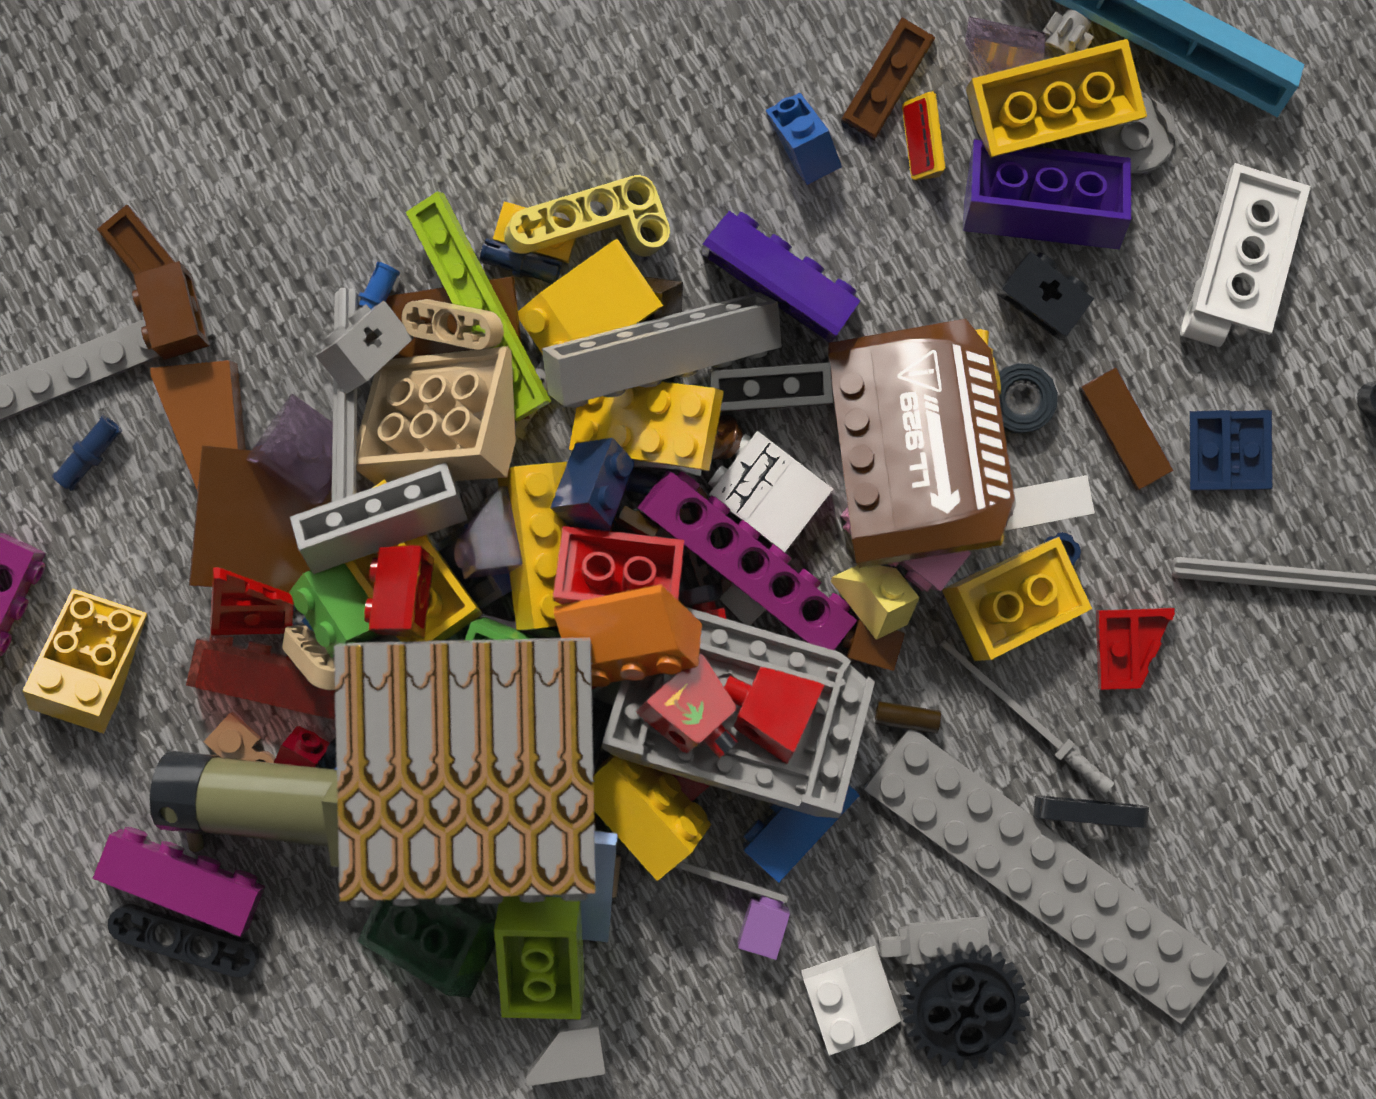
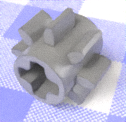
M1067 9L1063 16L1055 12L1043 30V33L1049 36L1045 46L1057 56L1085 50L1094 39V36L1087 33L1092 24L1085 16L1072 9Z

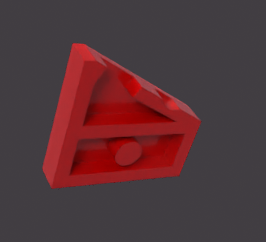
M219 567L213 568L210 617L211 635L284 634L285 628L292 626L294 602L290 593Z
M1175 608L1096 610L1098 689H1138L1142 687L1149 672L1150 662L1156 657L1162 644L1160 640L1169 621L1173 620Z

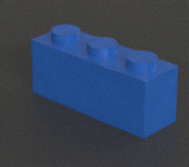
M850 784L848 785L841 815L860 796ZM771 804L770 808L774 812L764 823L759 819L756 820L744 833L743 837L747 841L743 844V850L779 883L839 818L816 817Z

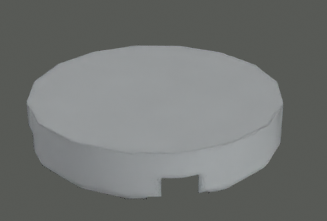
M1143 98L1147 113L1145 119L1096 131L1095 141L1099 154L1131 158V175L1139 176L1154 171L1168 159L1172 152L1176 137L1173 118L1167 109L1154 99Z

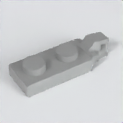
M985 916L907 923V926L898 927L899 936L879 938L880 954L882 957L901 956L902 964L912 965L925 964L923 956H927L933 961L937 960L938 947L946 955L951 954L952 943L955 942L960 952H965L969 942H973L977 953L980 952L984 945H988L990 948L988 923Z

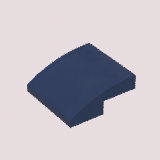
M1272 410L1190 411V490L1273 489Z

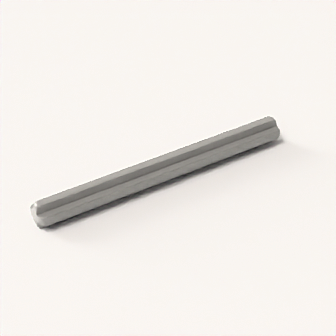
M340 288L335 293L334 330L341 325L345 329L351 325L347 318L358 310V293L355 289ZM334 378L332 502L356 494L357 388L346 394Z
M1175 557L1172 562V576L1174 578L1376 596V575L1186 557Z

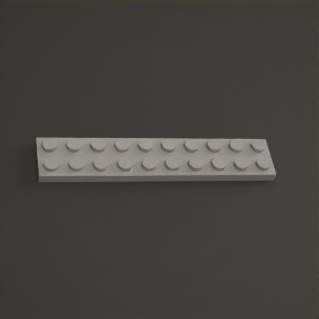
M906 729L863 787L874 798L1180 1024L1183 1023L1228 962L1216 951L916 730Z

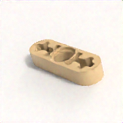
M425 299L407 303L402 312V323L407 333L413 337L475 350L496 347L503 338V324L500 318L491 311ZM449 314H452L457 321V331L454 335L447 326ZM420 316L432 317V323L425 324V321L421 320ZM480 325L482 329H485V333L472 331V326Z
M305 625L287 626L285 628L282 649L311 684L322 689L335 690L334 658H331L326 649L318 643L314 632Z

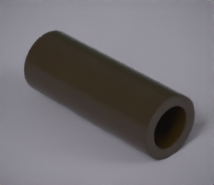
M882 701L877 702L875 713L876 725L938 734L941 721L940 710Z

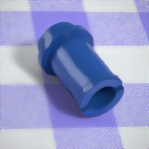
M377 262L364 293L359 292L358 297L361 298L358 305L362 307L367 304L372 309L382 301L386 302L400 272L387 264Z

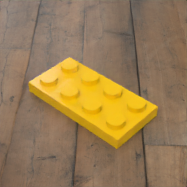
M661 382L653 387L637 386L626 389L624 394L617 397L600 396L589 399L587 404L576 407L569 450L573 451L576 443L613 437L633 460L709 471L724 391L716 388Z

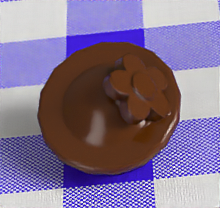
M722 415L719 417L711 460L729 459L740 447L743 432L732 415Z

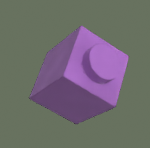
M763 895L760 896V899L751 897L737 941L738 949L776 960L790 916L789 908L783 906L782 901Z

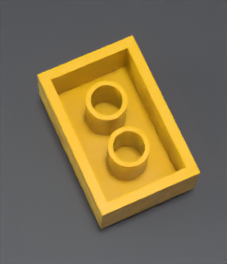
M613 754L594 771V811L617 834V837L657 881L692 853L712 825L707 820V815L703 808L688 799L681 791V786L677 779L670 773L626 761Z

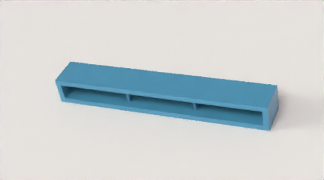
M1054 0L1275 117L1279 116L1299 86L1304 68L1303 63L1183 0Z

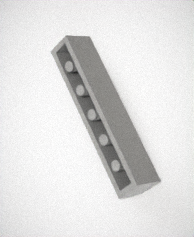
M757 292L542 348L548 394L563 406L580 407L587 404L589 399L600 396L617 397L624 394L626 389L633 387H653L659 385L661 380L674 376L690 377L695 375L699 369L727 367L733 363V360L744 357H763L767 355V351L782 347L778 302Z

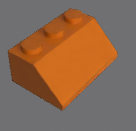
M663 585L554 606V616L561 638H590L591 686L605 687L612 682L623 680L639 681L644 679L645 676L662 673L677 674L681 670L698 667L702 623Z

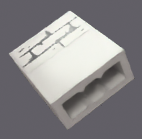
M757 431L752 438L745 434L742 437L739 449L734 454L737 458L729 469L721 465L707 483L713 488L709 496L713 495L731 509V513L740 520L746 521L760 532L761 536L785 552L833 488Z

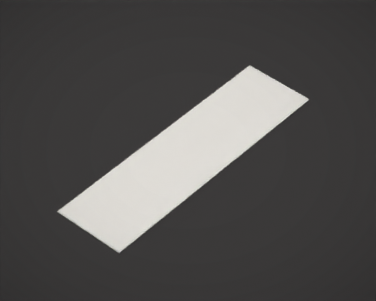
M1079 476L1014 489L1016 506L1012 517L1009 518L1005 531L1094 514L1088 476Z

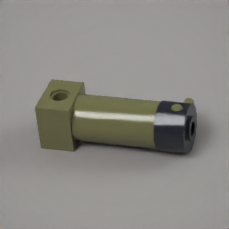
M168 751L161 757L151 782L149 799L151 817L154 825L160 830L185 832L190 851H201L205 846L203 835L212 833L327 846L331 866L339 867L337 770L221 758L219 755L182 751Z

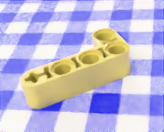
M635 175L522 209L513 215L506 226L504 240L508 248L513 252L524 254L621 224L630 249L635 254L645 257L655 254L669 238L670 228L653 182L645 176ZM627 191H637L643 198V205H636L630 202L627 197ZM597 201L602 203L607 210V216L594 214L590 208V202ZM558 212L565 214L569 218L571 226L569 228L559 227L553 220V214ZM541 221V227L536 228L539 222ZM520 225H522L524 230L536 228L529 238H527L525 233L518 234L517 232ZM647 227L653 230L656 235V242L651 243L643 239L640 228Z

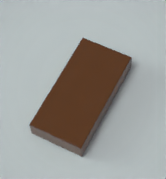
M125 205L97 228L98 232L134 275L175 262L129 205Z

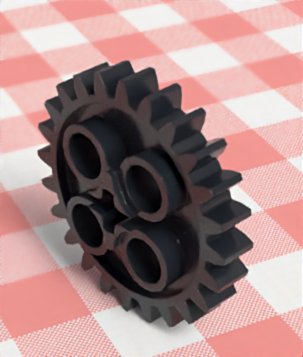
M956 942L952 943L951 954L948 955L938 947V959L935 961L927 956H923L926 968L924 970L916 967L911 969L916 982L904 981L905 989L909 994L900 996L902 1006L907 1008L900 1012L904 1023H908L905 1026L908 1037H914L915 1048L919 1050L925 1047L924 1051L928 1060H931L939 1053L938 1058L943 1067L948 1064L951 1058L954 1059L957 1070H961L964 1060H970L973 1068L977 1069L978 1058L984 1057L989 1064H992V1052L995 1050L1006 1056L1007 1052L1003 1044L1007 1041L1017 1045L1018 1040L1013 1031L1026 1030L1023 1020L1019 1017L1030 1016L1027 1005L1023 1004L1029 1001L1030 997L1026 989H1022L1026 984L1021 975H1016L1018 970L1014 963L1009 962L1005 964L1006 959L1002 952H998L992 957V952L988 945H984L980 952L977 953L973 942L968 943L965 952H960ZM957 976H969L968 980L961 985L952 984ZM992 996L1001 997L992 1006L984 1005L985 1001ZM934 1007H946L939 1015L929 1014L930 1010ZM966 1028H977L973 1035L968 1037L961 1036L962 1031Z

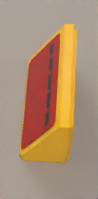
M932 91L902 104L912 180L937 178L946 169L936 94Z

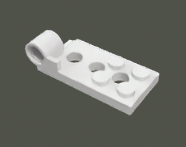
M1237 163L1230 168L1202 275L1196 281L1192 299L1183 318L1180 329L1181 336L1221 347L1228 335L1231 323L1268 335L1272 333L1311 186ZM1253 205H1262L1268 209L1270 214L1268 222H1259L1253 217L1251 211ZM1244 241H1252L1258 245L1260 249V257L1258 259H1250L1244 255L1242 251V243ZM1241 277L1247 280L1250 285V294L1247 296L1238 295L1232 288L1233 278Z

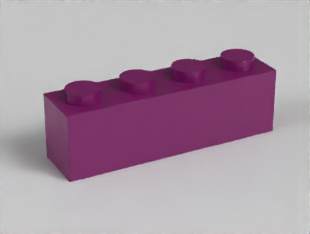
M125 827L124 830L119 829L109 834L92 879L240 937L249 930L265 889L264 885L256 882L258 878L255 875L242 870H235L234 873L220 868L221 863L207 856L199 855L195 859L183 854L184 848L172 842L162 841L161 844L149 841L146 839L147 833L133 827Z

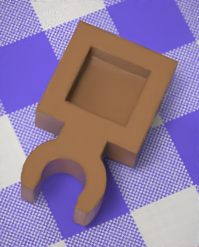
M234 712L229 713L204 741L221 758L249 761L261 759L268 763H274L275 760L274 755L270 752L258 751L254 747L262 738Z

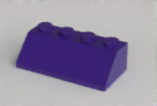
M973 140L964 198L963 231L1120 250L1131 222V158L1036 146L990 158L982 140Z
M728 211L703 242L702 256L756 293L760 292L777 301L778 308L829 343L833 342L861 301L855 297L857 291L839 278L834 283L822 273L825 269L813 259L805 256L801 260L789 252L792 246L781 237L772 234L769 238L758 231V222L747 214L740 211L736 216L731 211Z

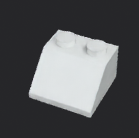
M876 946L801 970L829 1055L865 1044L901 1021Z

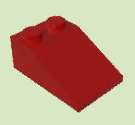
M563 526L553 601L560 604H568L657 585H663L678 600L684 540Z

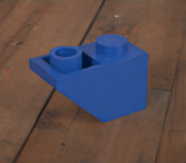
M801 93L792 97H786L776 105L765 110L794 168L806 185L842 167L828 128Z

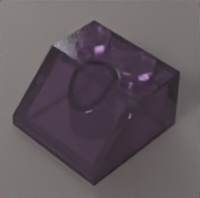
M290 394L246 459L310 504H322L332 489L333 422L294 394Z

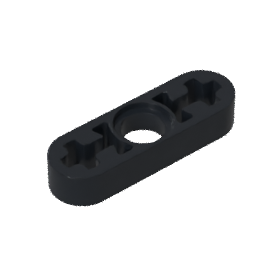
M1037 795L1034 799L1033 816L1050 820L1147 828L1149 807L1130 803Z

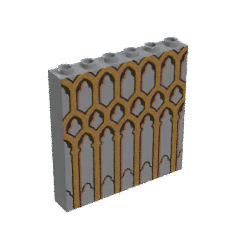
M590 638L339 643L334 646L340 901H351L352 907H371L376 905V900L393 899V905L412 906L419 904V899L436 898V904L452 905L461 903V897H478L479 903L490 904L502 902L503 896H520V901L540 902L545 900V895H562V900L581 901L587 899V894H595Z

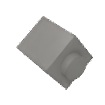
M581 1015V1020L567 1019V1024H561L529 1068L526 1076L527 1086L605 1075L607 1060L600 1019L591 1020L590 1015Z

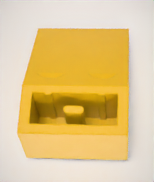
M72 589L24 686L23 694L28 708L104 734L119 702L147 613Z

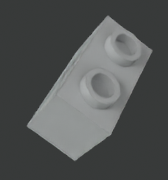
M382 301L372 309L365 304L347 318L351 325L347 329L341 325L326 336L323 341L328 346L316 355V358L346 394L367 382L414 339L413 336L407 333L403 323L385 301Z

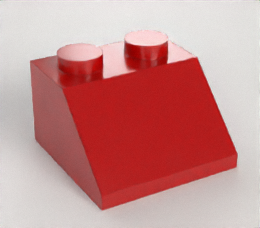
M422 546L379 547L378 558L372 559L370 582H375L373 598H368L366 601L364 619L366 623H369V629L374 633L425 638L434 558Z

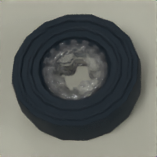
M1016 363L1003 368L999 372L1001 383L999 400L1004 429L1011 433L1028 434L1045 426L1052 419L1057 408L1058 392L1053 379L1043 369L1032 364ZM1027 389L1030 392L1027 399L1031 402L1030 407L1023 405L1017 409L1013 405L1016 401L1015 397L1012 396L1013 391L1021 392Z

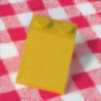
M616 239L540 292L518 311V317L543 354L542 348L642 323L663 305L619 240Z
M1056 537L976 572L942 589L974 661L992 660L1092 609L1060 537Z

